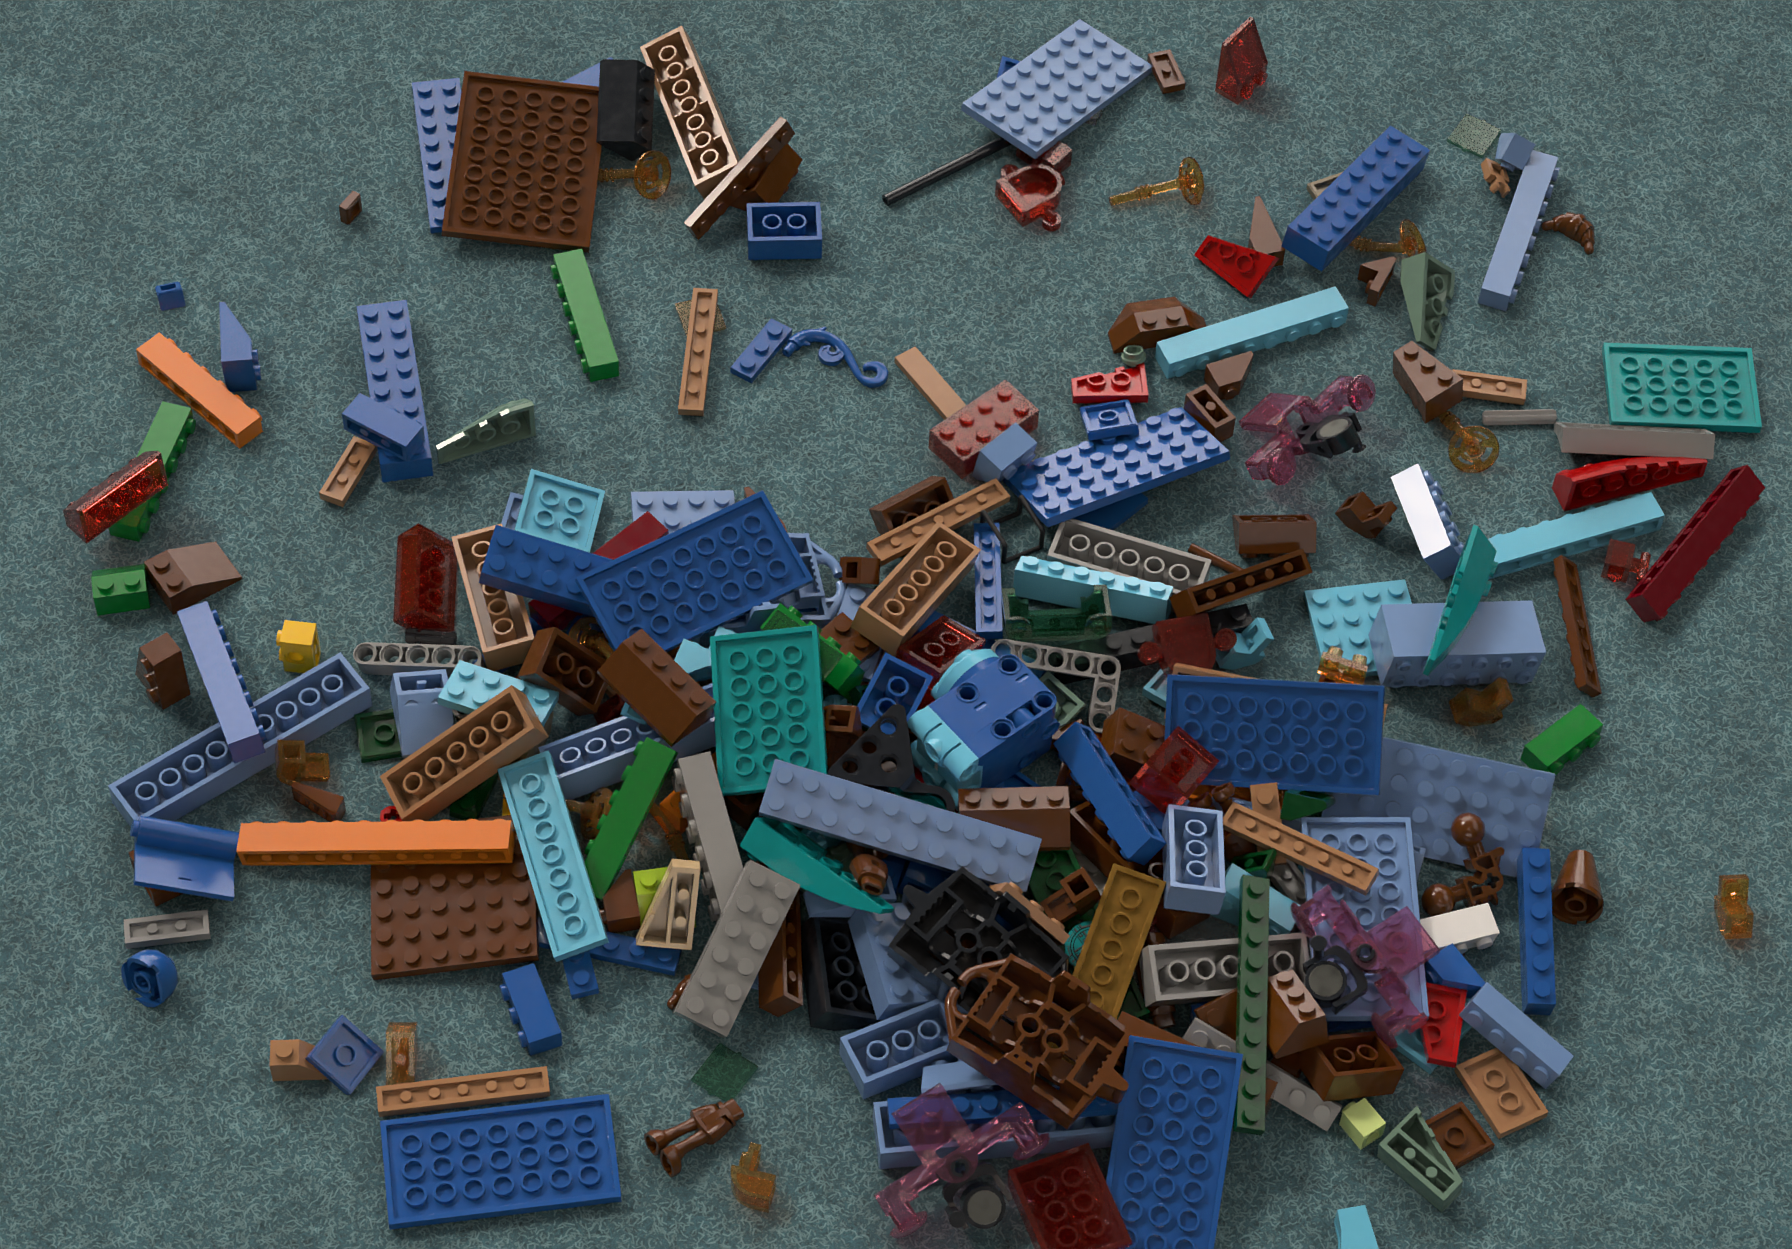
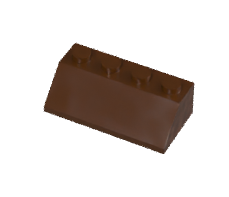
M640 629L624 640L597 672L671 747L710 720L716 701L643 629Z
M1068 786L958 789V814L1041 838L1038 851L1070 850Z

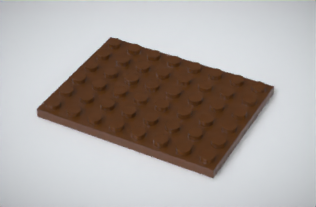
M464 71L442 236L568 251L582 249L583 252L589 253L602 145L596 143L599 87Z

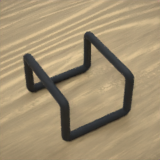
M1023 495L1018 497L1016 512L992 521L985 510L981 511L980 523H985L986 520L1002 545L1001 562L1003 564L1017 560L1021 556L1037 552L1044 547L1045 528ZM1022 505H1024L1040 530L1039 545L1007 558V543L994 523L1000 524L1021 515Z

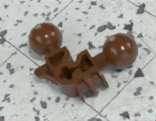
M1462 813L1454 819L1451 826V835L1459 845L1466 847L1470 858L1463 860L1466 869L1473 872L1474 875L1455 879L1457 885L1452 887L1440 883L1427 887L1423 892L1421 902L1423 909L1431 917L1452 912L1456 902L1463 900L1466 908L1485 904L1488 901L1495 906L1498 905L1496 892L1502 888L1504 882L1499 865L1501 856L1504 855L1505 851L1502 847H1496L1485 852L1481 842L1485 835L1484 822L1476 814ZM1487 877L1491 878V882H1489L1487 886L1479 885L1484 883V881L1487 880Z

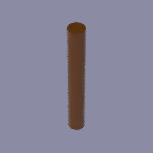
M1194 543L1188 549V552L1211 559L1212 565L1228 573L1243 569Z

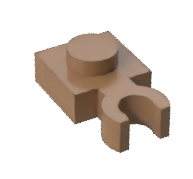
M1486 158L1481 163L1483 177L1491 184V192L1495 194L1498 190L1501 193V197L1504 198L1510 192V187L1508 186L1510 181L1507 171L1499 163Z

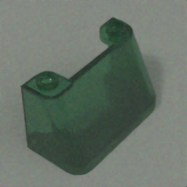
M1107 584L1093 585L1092 594L1087 598L1080 597V608L1029 610L1028 599H1019L1015 593V588H1001L1003 632L1010 640L1021 642L1091 640L1105 638L1111 632L1112 613Z

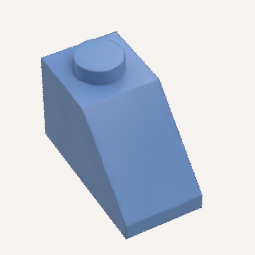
M1501 133L1495 159L1502 162L1500 166L1508 171L1513 172L1514 169L1523 170L1535 144L1516 133Z

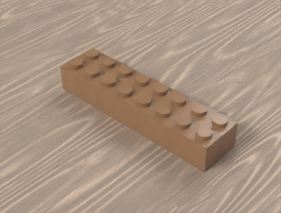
M680 26L641 46L640 49L647 66L655 69V87L693 183L705 200L737 165L740 157L694 44L683 26Z

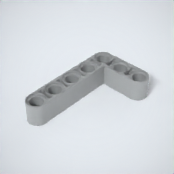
M1000 639L992 645L991 650L994 652L998 645H1007L1010 649V654L1019 657L1029 669L1092 678L1093 685L1087 725L1093 732L1102 733L1103 728L1099 729L1094 726L1093 717L1101 713L1107 719L1114 713L1121 665L1115 657L1008 639ZM1030 648L1035 651L1036 660L1033 663H1027L1022 659L1024 649ZM1051 653H1059L1062 656L1063 662L1060 667H1052L1049 664L1048 657ZM1078 657H1084L1089 662V667L1084 672L1078 671L1075 668L1074 662ZM1104 661H1110L1114 664L1115 672L1113 675L1107 676L1102 673L1101 665ZM1105 687L1110 690L1111 698L1108 702H1101L1097 698L1099 688Z
M365 642L357 645L353 652V657L363 673L372 675H393V673L446 669L447 677H450L459 660L468 662L471 659H478L474 665L486 668V663L480 650L474 646ZM366 656H373L369 661L363 662ZM392 657H399L395 662H389ZM425 657L423 662L415 663L416 659ZM445 658H451L449 663L441 664ZM452 709L458 722L469 715H462L460 711Z

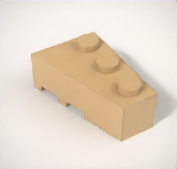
M671 859L636 935V945L692 950L700 877L699 861Z

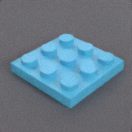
M531 469L514 530L590 553L605 491Z

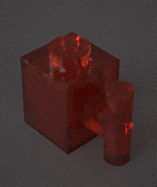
M1610 539L1601 577L1607 578L1612 582L1626 583L1629 572L1637 573L1636 580L1640 582L1648 572L1651 554L1642 552L1640 559L1634 558L1635 544Z

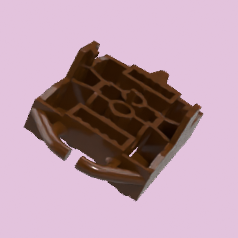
M1012 953L1008 958L968 968L958 977L957 982L963 987H966L975 978L986 979L988 986L968 1014L960 1013L956 1006L961 992L955 987H951L944 1006L949 1039L946 1051L1067 1130L1096 1097L1115 1104L1122 1101L1129 1084L1114 1069V1066L1130 1036L1131 1030L1110 1014L1091 1003L1090 986L1064 970L1053 978ZM1005 1017L1011 1022L1015 1023L1014 1026H1011L1010 1024L1002 1020V1018ZM966 1027L976 1032L977 1034H979L992 1044L996 1045L1006 1053L1002 1054L992 1046L988 1045L972 1033L968 1032L966 1030ZM1023 1027H1030L1034 1033L1026 1032ZM1047 1042L1055 1043L1058 1049L1050 1048ZM1065 1056L1075 1062L1074 1066L1062 1058ZM1036 1072L1059 1086V1090L1036 1076Z

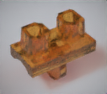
M1330 646L1327 652L1323 651L1317 673L1325 675L1327 679L1333 680L1335 683L1364 684L1369 667L1366 665V656L1356 654L1353 655L1352 660L1342 658L1344 651L1335 646Z

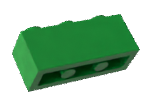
M1579 704L1524 746L1520 760L1531 769L1554 773L1556 776L1563 769L1565 763L1569 760L1571 762L1576 761L1585 748H1592L1600 741L1603 724L1582 704Z

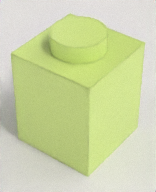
M1363 1098L1357 1103L1355 1101L1350 1102L1343 1108L1339 1125L1361 1150L1383 1135L1386 1122L1366 1098Z

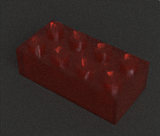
M1005 379L930 429L928 448L963 479L974 471L980 450L1014 423H1017L1028 434L1037 429L1039 409Z

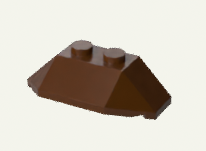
M1174 296L1127 303L1108 331V337L1114 354L1123 352L1124 348L1130 345H1139L1143 349L1155 348L1158 341L1207 326L1202 316Z

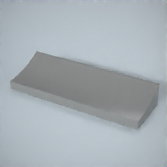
M1555 422L1554 432L1558 437L1561 452L1699 459H1713L1715 434L1706 429Z

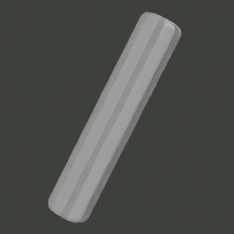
M1554 409L1483 411L1482 423L1485 426L1554 424L1557 419L1556 410Z

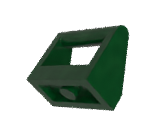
M1290 789L1285 792L1280 819L1292 821L1323 811L1333 806L1336 799L1332 795L1319 792Z

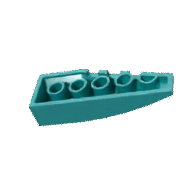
M1473 525L1460 555L1424 668V675L1428 676L1455 647L1470 624L1481 597H1487L1492 582L1488 581L1489 576L1493 577L1498 562H1495L1494 558L1497 551L1476 525Z
M766 817L755 818L740 844V847L747 851L746 855L752 860L763 862L768 866V869L800 884L801 888L825 899L878 914L892 913L895 909L880 895L875 896L863 891L851 873L842 871L844 865L840 861L826 857L827 850L793 825Z

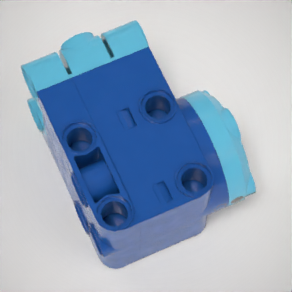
M968 649L961 652L931 690V696L935 701L915 712L907 722L908 728L917 736V740L910 744L913 765L922 772L925 784L942 787L951 794L957 811L958 789L994 788L1050 750L1052 736L1060 726V723L1055 719L1057 703L1055 694L1034 675L1019 657L1013 654H1005L999 657L991 649H977L973 651Z

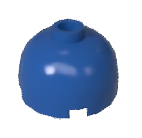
M158 950L140 951L128 958L127 962L121 967L125 987L128 991L133 989L142 996L135 999L146 1007H156L166 1001L174 993L178 983L175 963L171 958Z

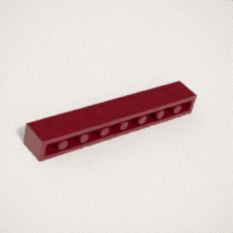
M1748 465L1731 469L1625 599L1644 623L1652 620L1660 621L1668 614V608L1681 598L1682 595L1680 593L1684 588L1694 582V576L1698 571L1706 567L1709 557L1721 548V542L1734 532V526L1747 516L1746 511L1750 506L1759 501V495L1765 489V486Z

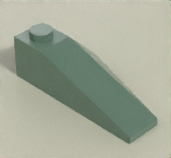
M523 398L500 405L436 445L438 463L442 464L536 436L533 402Z

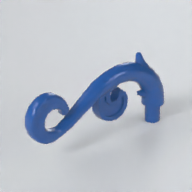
M825 326L795 333L787 340V345L782 350L786 357H790L794 351H798L802 346H810L812 342L825 343L828 345L822 346L818 351V359L822 364L836 366L844 359L857 380L869 388L880 387L888 380L889 372L887 367L878 361L867 362L863 365L864 372L872 370L877 373L876 377L869 378L863 376L849 347L840 338L825 331L827 329ZM831 346L835 349L836 352L830 351Z

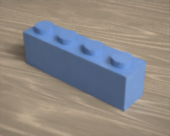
M1488 982L1480 988L1459 1014L1462 1019L1544 1089L1560 1076L1573 1058L1569 1051Z

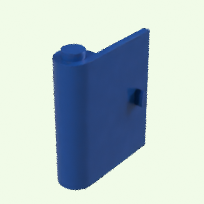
M142 815L139 816L138 820H133L130 836L134 837V885L227 901L234 900V858L239 838L238 832Z

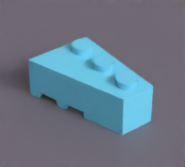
M1232 863L1225 871L1226 894L1219 915H1210L1239 927L1240 879L1242 875H1253ZM1272 887L1269 889V935L1289 934L1302 906Z

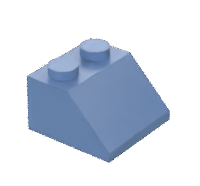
M1014 423L980 450L972 477L985 482L995 478L999 482L1004 478L1010 479L1016 473L1019 466L1022 464L1027 465L1033 460L1037 442L1017 423Z

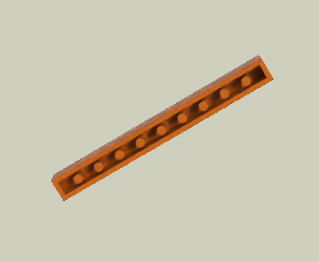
M443 819L440 821L413 820L405 822L387 820L385 822H370L367 820L343 822L336 820L332 822L306 821L304 823H290L287 821L262 823L255 821L252 823H241L236 852L242 865L513 863L516 833L512 821L495 819L493 821H479L476 819L451 821Z

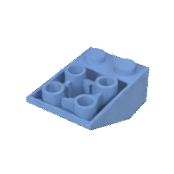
M446 669L393 673L390 697L402 758L410 756L454 725L452 709L438 705V696L448 681Z

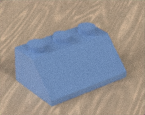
M958 1059L959 1062L948 1063L946 1060L933 1061L931 1066L923 1067L921 1084L923 1096L1006 1090L960 1059Z

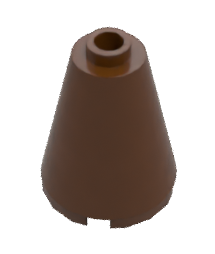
M1574 850L1568 854L1551 890L1552 915L1560 921L1577 925V921H1586V924L1598 919L1603 912L1604 901L1595 859L1588 851Z

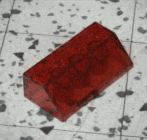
M146 451L138 457L131 459L123 468L112 473L102 483L92 487L78 500L71 502L63 510L66 525L87 544L168 485L162 454L159 451Z
M419 523L398 536L393 622L405 629L411 627L418 628V631L429 629L452 632L454 631L457 573V556L452 541Z

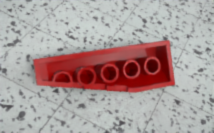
M1649 456L1586 464L1580 468L1566 469L1556 473L1552 489L1563 511H1568L1703 477L1708 462L1706 459Z

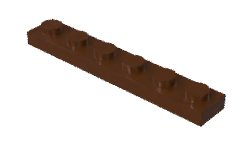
M780 116L686 219L684 224L695 238L699 240L709 231L717 219L726 212L727 208L743 193L747 186L758 177L759 173L775 158L777 153L789 143L795 132L786 119Z
M1560 555L1553 559L1555 566L1554 576L1558 581V597L1562 602V618L1567 629L1566 639L1571 650L1570 660L1574 666L1575 685L1580 691L1585 692L1591 697H1596L1602 694L1577 565L1563 555Z

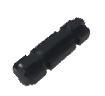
M408 627L405 632V642L416 644L417 641H420V644L456 645L457 633L446 631L445 634H442V631L421 629V631H418V628Z

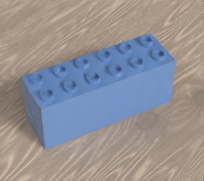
M1532 601L1479 602L1470 624L1458 643L1428 676L1424 675L1423 672L1445 603L1381 604L1368 634L1380 685L1393 688L1402 686L1425 687L1428 685L1451 686L1457 684H1467L1470 686L1490 683L1494 685L1502 683L1525 684L1532 682L1546 654Z

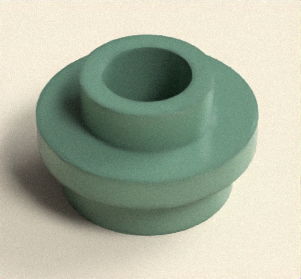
M1130 345L1124 348L1121 360L1128 366L1136 367L1137 364H1141L1146 360V353L1141 346Z

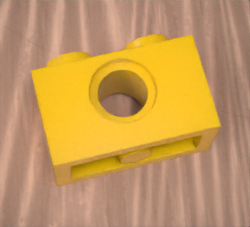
M285 620L283 629L278 630L276 645L280 646L279 661H283L284 671L305 673L318 665L321 655L317 624Z

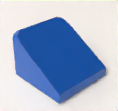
M177 281L155 287L161 311L185 306L180 282Z

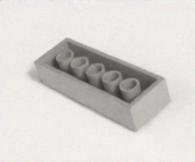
M1072 518L1059 524L1046 561H1057L1065 565L1082 566L1090 570L1111 572L1115 575L1136 577L1150 582H1161L1165 585L1173 586V595L1187 588L1207 582L1212 560Z
M709 751L678 759L677 766L673 769L674 776L671 779L674 791L680 792L681 802H679V809L682 818L687 817L688 827L686 828V834L689 843H694L695 846L694 861L700 862V869L703 875V879L700 880L704 896L709 895L710 905H708L709 916L712 922L716 921L717 923L743 870V865Z
M752 860L746 862L673 1014L721 1038L728 1036L797 894L800 884Z
M1306 932L1269 935L1268 977L1293 969L1305 986L1306 974L1303 972V963L1310 960ZM1238 938L1148 945L1143 948L1139 957L1145 1007L1209 1002L1236 989Z

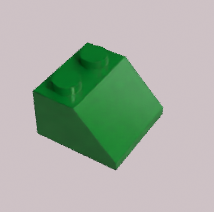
M144 564L92 571V591L97 616L150 608L148 582Z

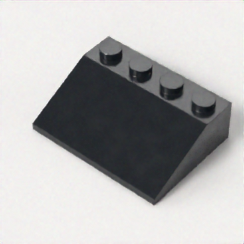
M810 917L801 926L802 968L810 1027L831 1031L863 1029L883 1021L876 1018L849 928V920Z

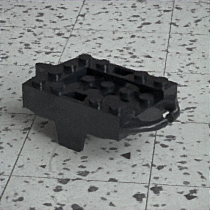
M963 866L928 894L911 885L904 887L902 903L910 912V915L889 944L887 955L944 1004L951 987L957 988L961 992L956 1003L960 1013L968 1014L980 997L970 989V986L981 995L988 986V981L983 978H975L966 987H963L957 982V979L966 969L983 964L982 960L984 958H992L996 961L1008 958L1012 953L1053 978L1063 970L1068 972L1069 956L1032 923L1030 911L1007 891L999 896ZM998 914L1015 929L1008 932L996 922ZM949 929L955 933L954 938L947 933ZM966 939L971 940L975 946L967 949L961 945V942ZM928 951H930L934 956H936V957H937L940 961H942L945 965L943 966L938 960H936L932 955H930V954L928 953ZM1004 1017L1002 1018V1020H1004L1011 1026H1014L1015 1023L1011 1022L1010 1020ZM1023 1027L1026 1032L1034 1033L1030 1027Z

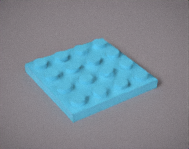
M1405 579L1304 591L1303 597L1324 674L1327 677H1336L1342 680L1378 675L1368 634L1381 604H1412Z

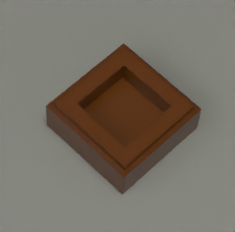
M352 191L339 205L341 222L350 225L362 211L359 193Z

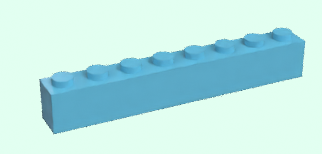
M1335 286L1158 341L1155 358L1167 379L1175 376L1181 377L1187 372L1206 369V364L1249 351L1254 352L1264 348L1270 349L1277 344L1286 341L1292 342L1308 334L1314 335L1330 327L1337 328L1346 323L1349 307Z
M1652 492L1642 495L1636 494L1631 498L1621 501L1615 500L1597 508L1591 507L1576 514H1566L1552 521L1545 520L1531 527H1521L1510 533L1497 534L1488 539L1497 551L1494 561L1498 562L1494 576H1489L1488 580L1554 561L1553 559L1560 555L1568 557L1660 530L1665 515Z

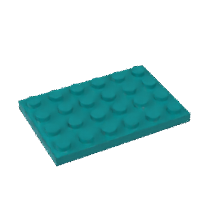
M1603 343L1602 356L1610 425L1696 428L1708 431L1760 433L1762 423L1752 348Z
M811 625L710 636L713 699L716 701L714 721L717 775L722 795L731 796L765 792L775 759L828 774L818 626Z

